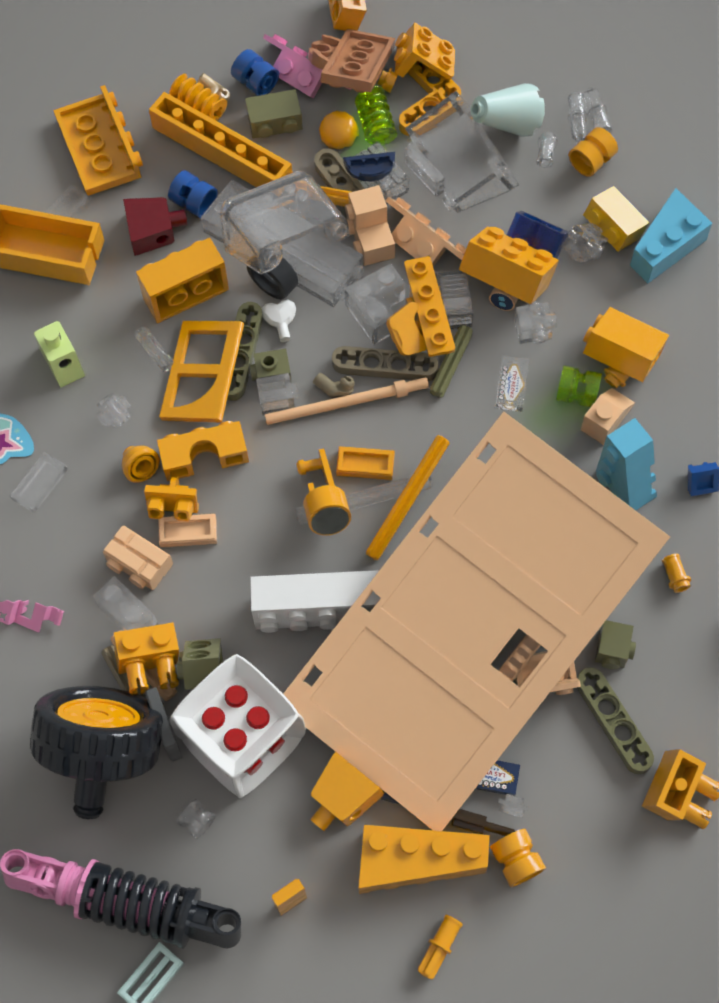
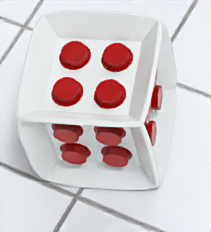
M238 654L228 658L215 668L182 700L170 717V725L176 736L182 739L195 758L238 798H242L259 786L293 752L306 733L304 719L292 703L256 667Z

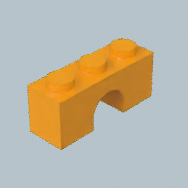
M225 421L215 427L195 428L189 433L180 435L169 434L163 439L157 440L167 481H170L171 477H178L180 479L194 475L193 460L202 452L216 454L220 459L222 468L249 462L240 421Z

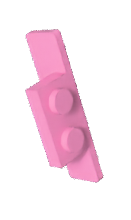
M265 34L263 39L282 49L273 65L279 71V78L314 99L322 84L321 72L323 70L310 63L306 58L308 53L297 46H294L292 50L286 46L288 41L277 34H274L273 38Z

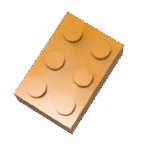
M487 226L469 241L459 270L526 303L532 304L549 287L559 260L546 250H537L528 246V243L523 239L509 237L504 234L503 230Z
M210 237L205 240L196 241L190 247L179 252H172L166 258L155 263L146 264L136 271L143 300L157 324L229 290L225 262Z

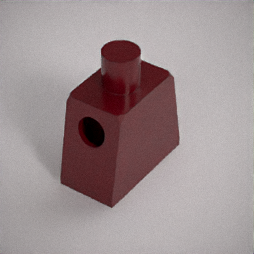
M164 197L123 199L134 256L174 243L175 239L172 228L188 225L185 209L169 212L167 199Z

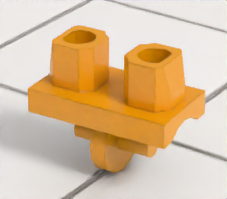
M171 477L170 485L145 486L144 493L150 519H161L165 511H174L175 519L178 521H189L192 513H198L197 489L179 485L178 477Z

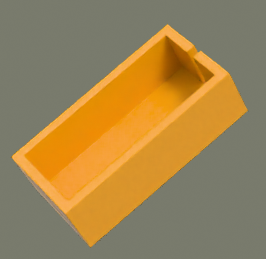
M0 204V268L90 285L96 268L95 260L99 259L105 241L100 223Z

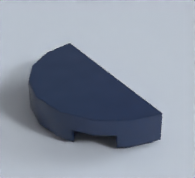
M395 152L343 157V164L346 171L353 178L360 181L374 182L383 179L391 173L395 166Z

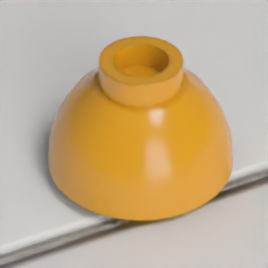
M144 445L129 446L123 452L121 463L123 474L133 483L144 482L155 474L159 467L160 458L158 453L150 447Z

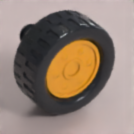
M75 686L57 689L43 695L35 704L31 725V754L44 768L56 774L76 779L74 803L76 805L73 806V810L79 818L87 820L96 819L103 813L102 806L105 803L107 782L135 778L147 773L155 766L161 745L163 717L160 712L150 708L146 698L130 694L129 691L101 686Z

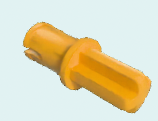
M445 915L433 939H429L428 943L430 946L417 970L422 976L431 980L434 979L445 956L451 954L450 947L463 926L457 919Z

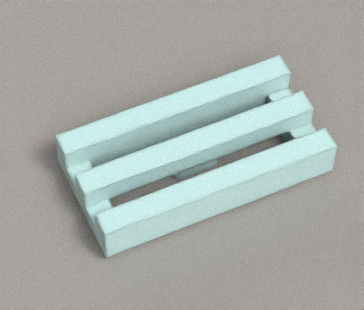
M159 942L117 994L127 1003H138V999L168 963L172 961L174 964L141 1002L152 1003L184 963ZM162 952L165 957L135 993L130 996L128 994L130 989Z

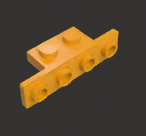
M426 256L406 260L404 267L410 286L409 298H406L405 301L406 304L415 302L418 305L414 320L420 334L424 338L428 356L434 357L455 352L454 340L431 258Z

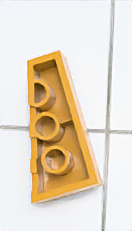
M364 825L359 894L382 889H394L412 884H424L442 879L448 880L484 874L488 868L490 835Z

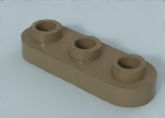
M322 149L317 152L314 158L315 170L329 188L351 192L365 189L358 179L353 178L346 171L343 159L335 150Z

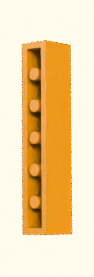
M163 92L149 108L153 129L277 200L286 191L288 183L293 181L292 163L168 93Z

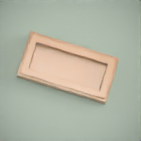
M216 514L192 515L189 521H178L174 516L158 519L160 548L217 544Z

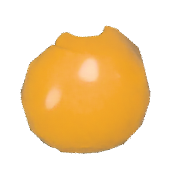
M336 110L323 118L319 127V133L322 142L326 146L339 150L353 145L356 137L359 136V128L353 116L346 111Z

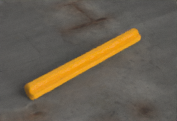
M437 435L366 550V555L374 560L380 559L449 446L450 442L443 436Z

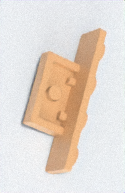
M387 197L385 201L404 215L392 232L394 242L415 259L429 256L433 267L446 249L459 259H463L466 247L460 243H457L456 246L449 241L451 236L439 227L436 230L430 227L429 223L431 221L419 212L416 215L409 210L411 205L402 198L398 197L395 200Z

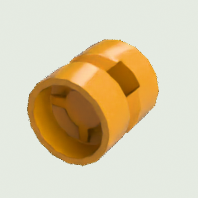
M595 127L585 136L584 141H580L569 151V160L580 174L591 177L603 166V163L609 161L618 152V145L615 138L607 130Z
M526 829L515 831L490 846L495 859L499 863L505 864L502 872L510 888L520 885L546 870L539 853L530 852L533 844Z

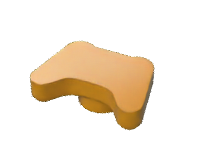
M409 302L390 316L386 322L391 339L399 353L403 356L427 350L424 338L420 334L414 320L418 310V305L415 302Z

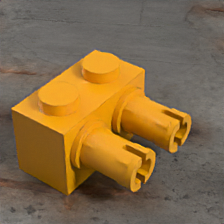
M174 623L114 632V652L118 673H127L130 694H138L137 685H139L141 694L149 690L145 670L157 668L160 689H168V680L170 688H175L179 685L175 670L179 657V646Z
M681 749L665 751L642 807L666 820L685 819L699 828L705 829L709 824V821L705 818L711 819L712 812L692 803L691 799L694 792L697 791L710 798V800L716 801L719 798V792H717V789L719 790V782L702 774L706 766L705 762Z

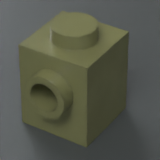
M286 348L254 353L255 364L250 365L252 381L258 380L259 390L292 385Z
M606 620L600 629L595 662L602 663L601 665L604 668L615 670L619 669V667L624 668L628 659L633 660L636 649V642L631 641L634 626Z

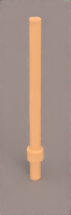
M425 377L405 382V380L395 381L390 386L265 414L267 425L387 397L396 396L400 398L408 396L409 392L429 388L428 380Z

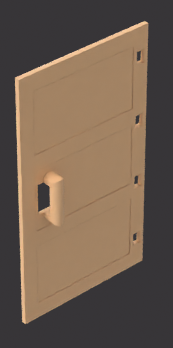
M503 411L283 694L303 717L305 727L429 828L434 831H443L659 553L670 536ZM490 444L496 451L485 464L477 458L486 446ZM432 517L438 523V526L427 538L419 532ZM374 591L381 599L369 612L361 606ZM518 629L526 633L525 637L500 669L494 668L491 663ZM539 647H544L548 652L521 687L513 683L514 679ZM316 665L323 673L311 686L304 682V679Z

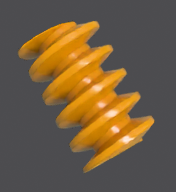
M182 74L171 85L169 95L215 121H218L224 114L227 100L224 98L219 100L217 93L212 94L209 88L204 89L202 83L196 84V80L193 77L188 79L187 74Z

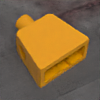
M335 751L311 792V796L321 804V807L310 820L323 831L328 828L336 817L348 827L384 795V792Z

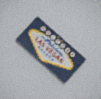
M497 760L475 789L515 797L520 765Z

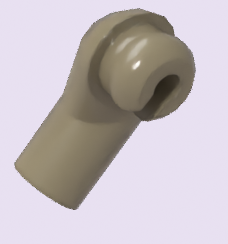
M319 373L314 378L313 384L329 397H341L350 395L354 391L355 381L349 376H344L340 381L333 382L323 373Z

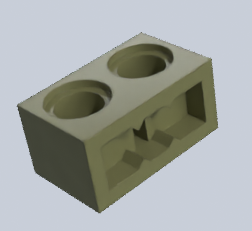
M221 638L185 641L184 651L179 652V662H177L178 679H184L185 690L194 689L215 668L223 663Z

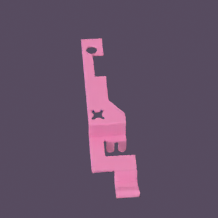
M5 600L0 602V616L1 612L7 614L5 620L0 618V622L7 625L15 622L38 633L44 620H50L55 625L60 626L64 611L53 606L46 607L36 602L32 618L29 619L20 615L26 612L27 607L25 606L28 605L29 600H17L15 602Z

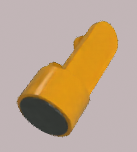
M323 448L318 449L319 458L308 461L298 460L296 466L300 475H306V472L322 469L326 485L314 488L313 482L308 483L309 493L304 498L303 506L310 530L318 535L327 536L344 530L351 521V513L344 491L334 484Z

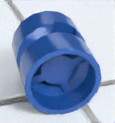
M251 49L241 52L231 67L232 77L241 84L246 85L247 89L256 96L269 94L279 79V71Z
M186 170L177 174L168 190V199L182 208L186 207L187 211L199 218H204L208 215L218 195V190L205 181H200L198 177Z

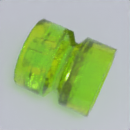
M563 365L556 400L566 403H572L574 400H577L580 406L591 408L597 399L602 373L589 370L580 373L579 368ZM578 382L586 384L585 392L577 391Z

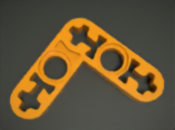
M419 61L413 65L408 74L428 95L400 114L399 130L407 136H414L458 107L461 102V89L452 79L449 80L423 63L421 67L419 65L421 62ZM436 76L440 81L432 84L427 81V78ZM431 105L436 107L437 111L426 113L423 108Z

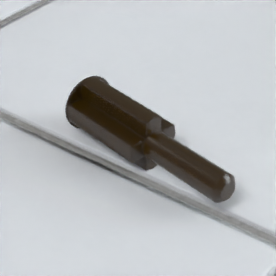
M459 809L452 818V826L483 834V830L502 836L515 832V829L486 821L487 816Z

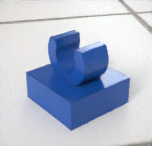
M703 462L702 465L697 466L688 465L687 490L691 496L719 492V467L716 462Z

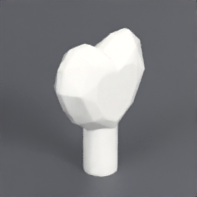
M283 300L278 304H265L262 307V317L269 325L277 328L280 342H288L291 339L288 325L293 321L296 313L294 302Z

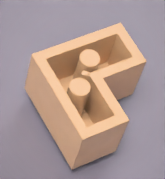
M380 185L348 193L349 204L345 205L348 219L345 222L348 234L354 235L355 238L353 246L356 256H361L364 266L395 258V242L387 223V205Z

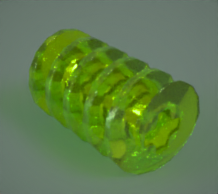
M374 86L371 92H359L355 97V105L362 124L364 137L372 145L388 144L394 141L398 135L395 123L392 120L393 116L390 112V106L387 103V97L384 95L385 90L380 86Z

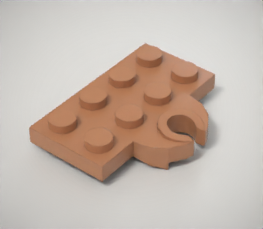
M347 29L341 39L322 35V39L313 42L311 48H309L308 60L312 65L323 70L321 72V83L329 84L335 88H351L360 93L371 92L395 48V38Z

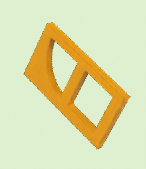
M182 322L159 415L162 421L222 422L244 328L243 322ZM191 334L227 335L220 364H184ZM180 377L216 378L213 386L201 398L184 406L173 407Z

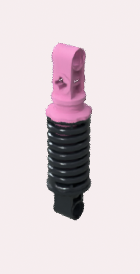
M13 849L6 852L0 860L3 879L9 888L31 893L43 899L55 900V903L60 906L72 905L74 907V918H89L96 923L103 921L106 926L115 925L121 930L127 928L129 932H139L142 936L150 934L153 939L161 938L163 942L177 945L178 948L182 949L186 947L190 938L225 949L236 946L241 939V917L239 913L231 908L201 901V888L181 887L180 884H174L169 892L170 885L168 881L163 880L158 885V880L155 877H151L147 881L144 874H139L135 878L133 871H127L124 874L122 868H115L112 872L110 865L94 859L88 863L86 868L78 866L77 862L69 861L64 863L51 857L38 856L19 849ZM14 867H23L18 872H10ZM223 925L234 927L230 932H223L219 928Z

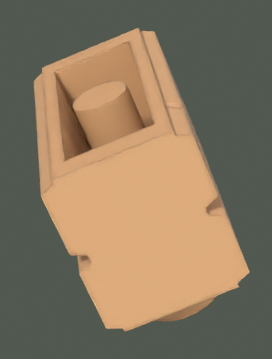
M122 526L114 539L108 543L103 551L107 561L106 565L118 574L121 571L130 576L129 580L141 589L146 586L154 590L173 565L171 555L126 526Z

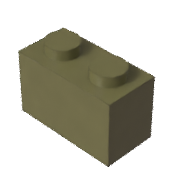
M296 89L245 98L253 139L303 130L302 114Z

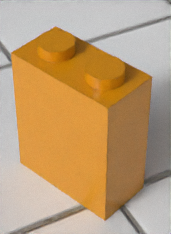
M609 307L604 315H598L593 327L590 326L583 339L587 343L583 354L638 381L644 382L659 359L669 335Z

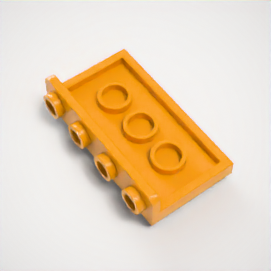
M105 85L100 86L102 93L100 95L53 110L87 196L141 178L139 167L143 166L139 152H133L131 148L135 145L130 131L125 132L123 129L126 126L121 111L116 112L115 107L118 106L113 91L108 93Z

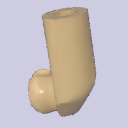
M202 73L197 83H202L204 89L209 88L212 94L217 93L219 100L224 98L228 102L230 92L205 73Z

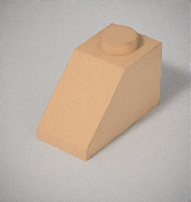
M609 389L598 397L585 414L581 431L604 445L607 435L616 430L635 402L615 389Z

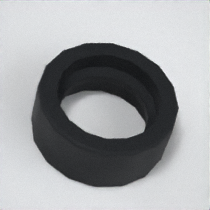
M260 249L247 262L246 268L252 280L261 290L275 299L282 300L286 298L298 285L299 280L293 267L285 258L271 249Z

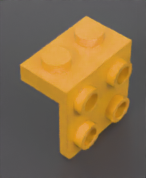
M415 22L406 33L402 32L395 43L397 51L394 57V61H396L395 73L403 78L413 65L419 61L449 80L454 76L455 49L449 41L440 39L430 29L421 27Z

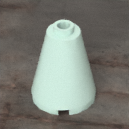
M524 83L477 96L471 105L470 112L477 123L525 137L535 134L532 132L542 125L545 115V103L543 98H539L537 91L540 90L533 84Z

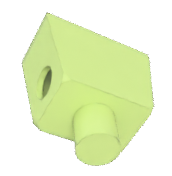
M59 321L34 332L39 349L60 388L85 377L77 354ZM67 359L68 365L60 367L59 363Z

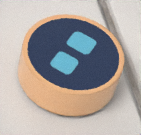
M495 287L489 296L491 304L503 311L512 310L518 298Z

